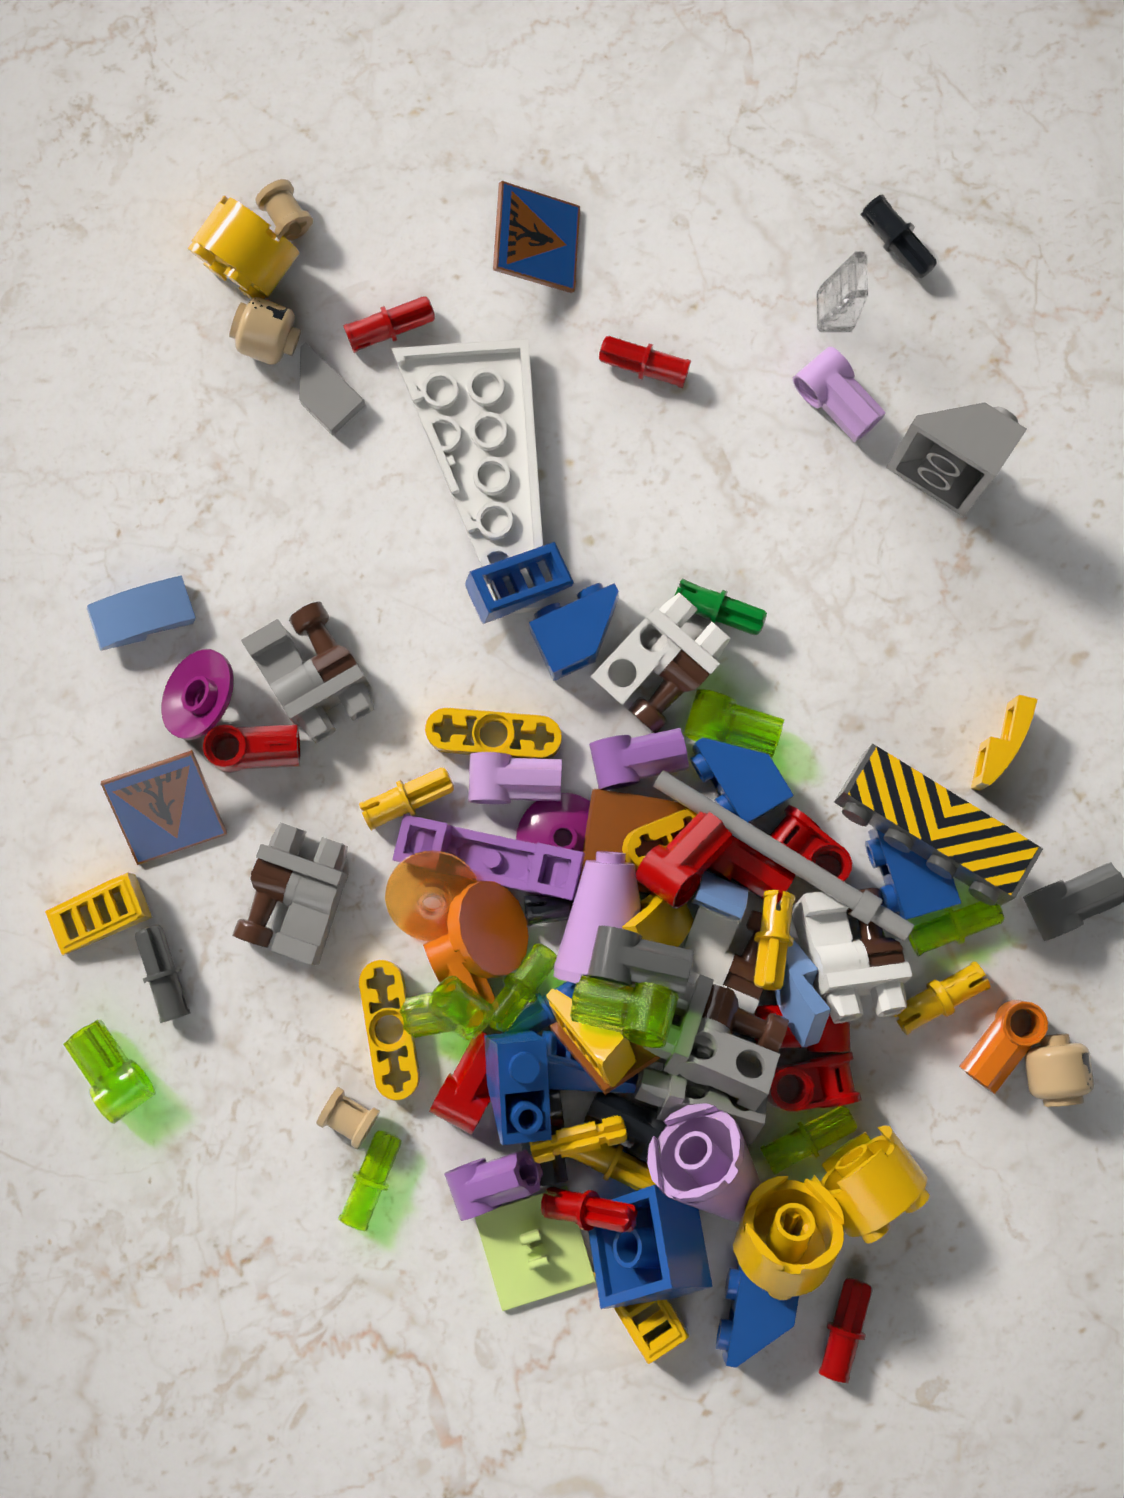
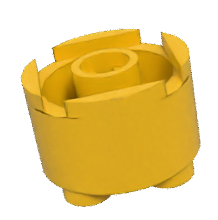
M225 195L217 203L188 247L190 252L204 262L203 265L224 281L229 278L250 299L254 297L268 299L300 254L298 249L284 236L279 241L275 240L277 235L270 229L271 225L235 199L231 197L227 199Z
M887 1125L877 1127L882 1134L878 1137L870 1139L867 1133L864 1132L848 1141L822 1164L827 1173L821 1181L818 1180L815 1174L811 1181L817 1182L826 1188L839 1203L843 1211L845 1221L843 1228L845 1233L850 1237L861 1236L867 1244L883 1237L890 1229L889 1223L904 1211L906 1213L915 1212L925 1205L930 1198V1194L925 1189L928 1179L926 1174L892 1128Z
M776 1176L761 1183L750 1195L744 1209L745 1213L743 1212L735 1234L733 1250L743 1272L754 1284L778 1300H788L793 1296H801L818 1288L829 1275L844 1241L843 1224L845 1221L839 1203L826 1188L806 1178L804 1182L788 1180L789 1176Z

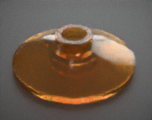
M434 850L418 852L402 860L390 874L385 891L386 907L393 922L403 932L416 939L432 941L449 933L447 919L450 904L454 897L461 894L466 886L479 881L470 866L455 855ZM428 897H435L440 901L441 905L435 909L428 908L424 905L423 901Z

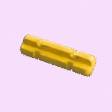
M616 1115L604 1118L602 1123L596 1125L595 1121L559 1129L556 1130L555 1135H551L552 1140L529 1142L535 1163H543L555 1160V1155L559 1154L564 1158L600 1149V1144L607 1143L608 1146L624 1143L627 1140V1132L623 1118Z

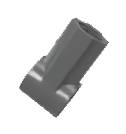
M1110 862L1066 882L1060 880L1025 895L1023 899L1043 940L1047 941L1084 925L1083 920L1123 903L1124 878L1121 872Z
M598 926L587 973L589 978L620 986L630 987L634 983L656 990L685 995L694 955L693 950L644 940L642 935L629 930L611 926Z

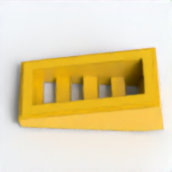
M129 872L106 881L45 911L62 955L69 954L153 918L136 874ZM118 892L121 893L128 913L122 916L113 894ZM104 899L112 920L106 924L96 902ZM87 906L95 929L89 932L80 908ZM68 913L71 914L79 934L78 937L72 940L62 918L63 915Z
M551 989L546 997L557 1023L605 1083L614 1087L636 1062L626 1033L557 989Z
M668 1299L614 1308L647 1364L654 1362L689 1338L688 1330ZM657 1302L660 1310L637 1324L633 1317ZM668 1320L671 1328L648 1342L645 1334Z

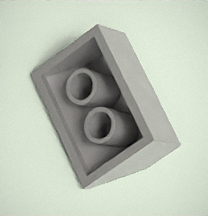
M985 402L917 415L886 468L964 517L996 477L1027 428L1020 425L1017 417L1007 409L992 407Z

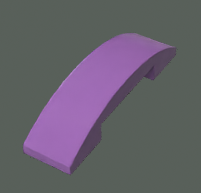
M403 814L392 860L475 881H495L506 888L574 901L585 853L542 843L534 844L455 827L444 822Z

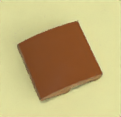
M592 789L583 845L585 857L579 882L586 860H596L597 851L623 853V842L628 833L670 814L689 808L679 802ZM685 818L683 819L684 827L671 833L673 839L688 825ZM642 835L640 836L641 845L635 848V852L638 857L646 856L654 847L664 844L661 838L646 841ZM638 882L639 893L648 895L652 893V891Z

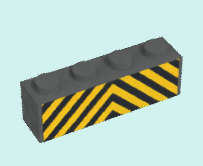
M874 744L861 756L834 801L835 804L843 808L842 814L850 821L864 827L869 824L885 834L883 838L889 845L905 853H909L911 850L927 860L926 866L931 871L947 879L955 877L970 887L968 891L973 897L988 905H995L997 903L1002 906L1015 899L1043 850L1039 845Z

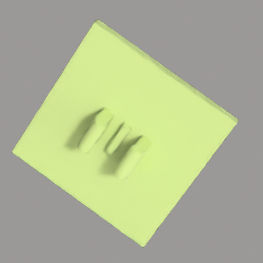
M567 1185L560 1187L561 1189L569 1191ZM544 1193L500 1206L475 1217L502 1311L596 1282L579 1226L568 1221L545 1218L541 1212V1200Z

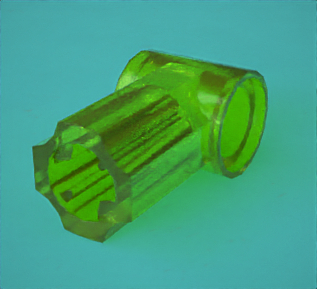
M697 689L683 735L693 741L707 738L766 753L772 759L781 736L784 719L737 705L735 699L722 693Z
M449 976L440 982L433 992L407 997L399 1012L404 1021L403 1029L414 1038L454 1031L464 1040H471L481 1034L487 1027L493 1015V1006L457 976Z
M581 976L579 982L576 983L572 996L570 1017L573 1022L620 1032L624 1038L635 1044L649 1048H663L667 1042L679 996L673 990L656 983L641 982L635 984V987Z
M96 1020L81 1028L63 1044L91 1085L89 1093L94 1104L109 1122L115 1124L156 1094L155 1088L147 1074L134 1060L127 1058L102 1020Z

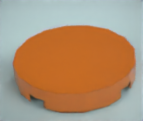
M479 881L466 886L461 894L454 897L450 904L447 919L449 940L454 952L460 951L462 957L466 960L462 962L465 968L481 978H498L508 975L519 968L527 953L529 935L526 917L519 901L506 887L495 881Z

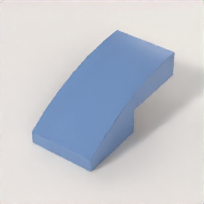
M182 575L132 588L87 605L88 615L100 651L145 641L148 634L191 625L196 619Z
M705 871L691 902L738 921L742 919L746 908L748 889Z
M794 940L793 945L788 947L783 987L780 990H774L783 1017L789 1019L788 1027L800 1045L805 1048L819 1043L831 1009L812 987L818 968Z

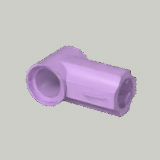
M828 347L793 376V383L807 403L814 408L822 407L851 440L856 442L871 431L884 417L886 412L854 379L855 374L848 360L835 348Z
M496 752L471 753L468 802L477 804H510L511 800L561 801L562 759L512 758L510 754Z

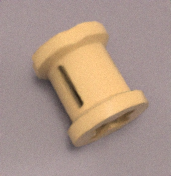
M286 179L276 180L265 186L257 194L255 201L260 210L267 211L275 224V234L278 240L284 236L289 241H293L308 231L309 227L313 224V218L308 211H302L293 196L294 187Z
M337 1087L321 1111L316 1124L322 1128L329 1126L352 1140L351 1146L359 1149L378 1118L380 1110L375 1107L368 1110L346 1097L345 1091Z

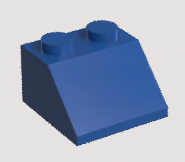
M657 1185L612 1199V1201L632 1204L636 1207L638 1213L636 1226L633 1231L622 1233L594 1227L588 1231L600 1309L677 1298L713 1287L699 1209L669 1198Z

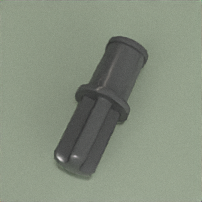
M154 925L139 930L135 933V939L147 977L143 978V982H149L160 1017V1023L190 1014L191 1012L187 1007L177 975L181 968L180 966L176 968L174 966L163 928L160 925Z

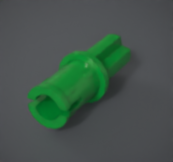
M683 578L680 581V587L677 588L675 595L680 593L697 608L694 614L709 619L710 623L713 622L715 625L719 622L752 635H758L762 631L767 617L765 610L728 597V591L722 590L719 593L698 586Z

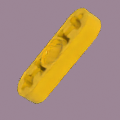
M441 708L434 711L428 717L425 725V733L430 744L436 750L444 753L470 755L471 753L496 752L510 754L512 758L550 759L557 754L562 743L561 730L558 724L553 719L541 715ZM450 718L454 727L468 729L467 720H476L472 728L474 745H465L467 736L461 734H453L450 737V742H442L441 735L434 732L435 727L443 726L444 720ZM489 722H499L507 729V739L498 747H489L480 739V732L483 726ZM513 724H523L521 734L531 735L536 734L537 727H546L547 735L554 736V741L545 743L544 750H536L533 741L520 740L521 749H511L515 742Z
M376 960L367 964L359 977V988L376 1088L381 1095L391 1100H401L413 1094L420 1082V1070L405 980L401 969L396 964L386 960ZM383 968L385 975L394 976L395 984L387 987L388 1001L399 998L400 1009L383 1008L373 1013L372 1002L382 1003L379 989L370 988L369 980L377 976V969ZM386 1015L397 1017L403 1025L402 1037L393 1044L382 1042L376 1033L378 1021ZM407 1046L408 1056H398L401 1071L410 1072L411 1080L403 1083V1091H396L394 1084H386L385 1075L392 1072L391 1057L381 1061L379 1051L391 1052Z

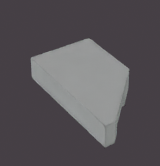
M305 342L300 349L299 400L301 405L333 436L365 406V402Z

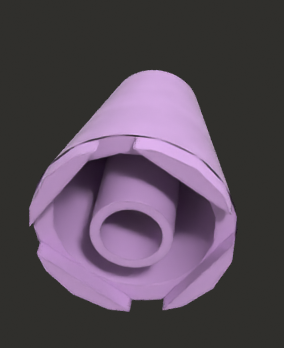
M597 851L596 860H586L554 964L555 978L582 984L583 978L597 981L598 986L629 987L601 982L587 976L598 926H611L623 929L622 926L642 911L635 864L625 862V853ZM632 983V986L630 987H638L642 985Z
M707 1103L687 1105L671 1113L663 1121L667 1126L661 1132L658 1139L653 1136L649 1144L647 1165L652 1181L666 1196L675 1201L730 1221L740 1222L743 1212L745 1213L744 1209L750 1195L761 1184L740 1126L728 1113Z

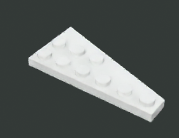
M529 338L391 348L481 567L543 546ZM542 560L537 564L545 579L544 560ZM527 569L520 570L528 588L534 587ZM509 576L503 577L509 594H515L516 592ZM490 583L489 586L494 595L495 600H498ZM547 598L513 613L537 612L547 606Z

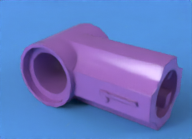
M681 728L631 738L630 735L612 736L589 744L598 788L601 790H613L631 786L641 782L640 779L660 775L663 770L667 773H672L689 768L687 750Z
M525 1149L491 1161L481 1158L449 1170L444 1175L460 1220L464 1221L500 1207L502 1203L524 1198L539 1191L543 1172L540 1163H535L533 1157Z

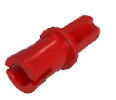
M423 296L386 310L385 306L380 307V312L345 324L343 327L355 353L392 338L393 342L397 341L396 335L433 322L435 320V313L430 300Z
M612 336L604 338L599 352V360L602 363L639 374L638 379L643 380L644 376L676 385L682 389L691 365V360L689 359L685 360L654 350L653 344L649 343L647 347Z
M551 1186L546 1189L548 1194L544 1193L542 1196L541 1212L545 1218L572 1222L585 1231H590L594 1227L622 1233L631 1232L635 1229L638 1212L634 1205L600 1198L596 1191L587 1190L584 1193H577Z
M846 1278L844 1280L833 1322H827L826 1326L831 1331L822 1366L819 1368L818 1373L828 1379L841 1383H849L850 1372L859 1340H865L866 1337L862 1329L873 1290L872 1286L864 1281L854 1278Z

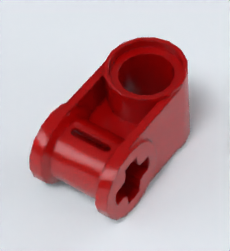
M788 805L784 810L786 816L770 836L784 844L785 839L796 829L797 833L788 844L784 845L815 864L819 856L830 855L834 857L840 865V874L837 878L845 881L852 871V860L848 851L823 832L805 813L792 805Z
M852 1051L810 1058L809 1061L776 1067L767 1100L773 1106L786 1111L835 1107L862 1101L860 1092L855 1091L849 1063L854 1059ZM791 1074L799 1083V1092L793 1100L784 1102L777 1093V1085L783 1076Z

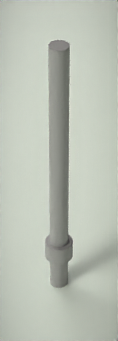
M664 770L658 776L653 787L697 814L700 811L703 813L711 812L723 821L725 827L732 833V836L852 909L851 915L867 925L871 921L902 941H905L911 933L914 924L881 905L883 900L866 889L863 893Z

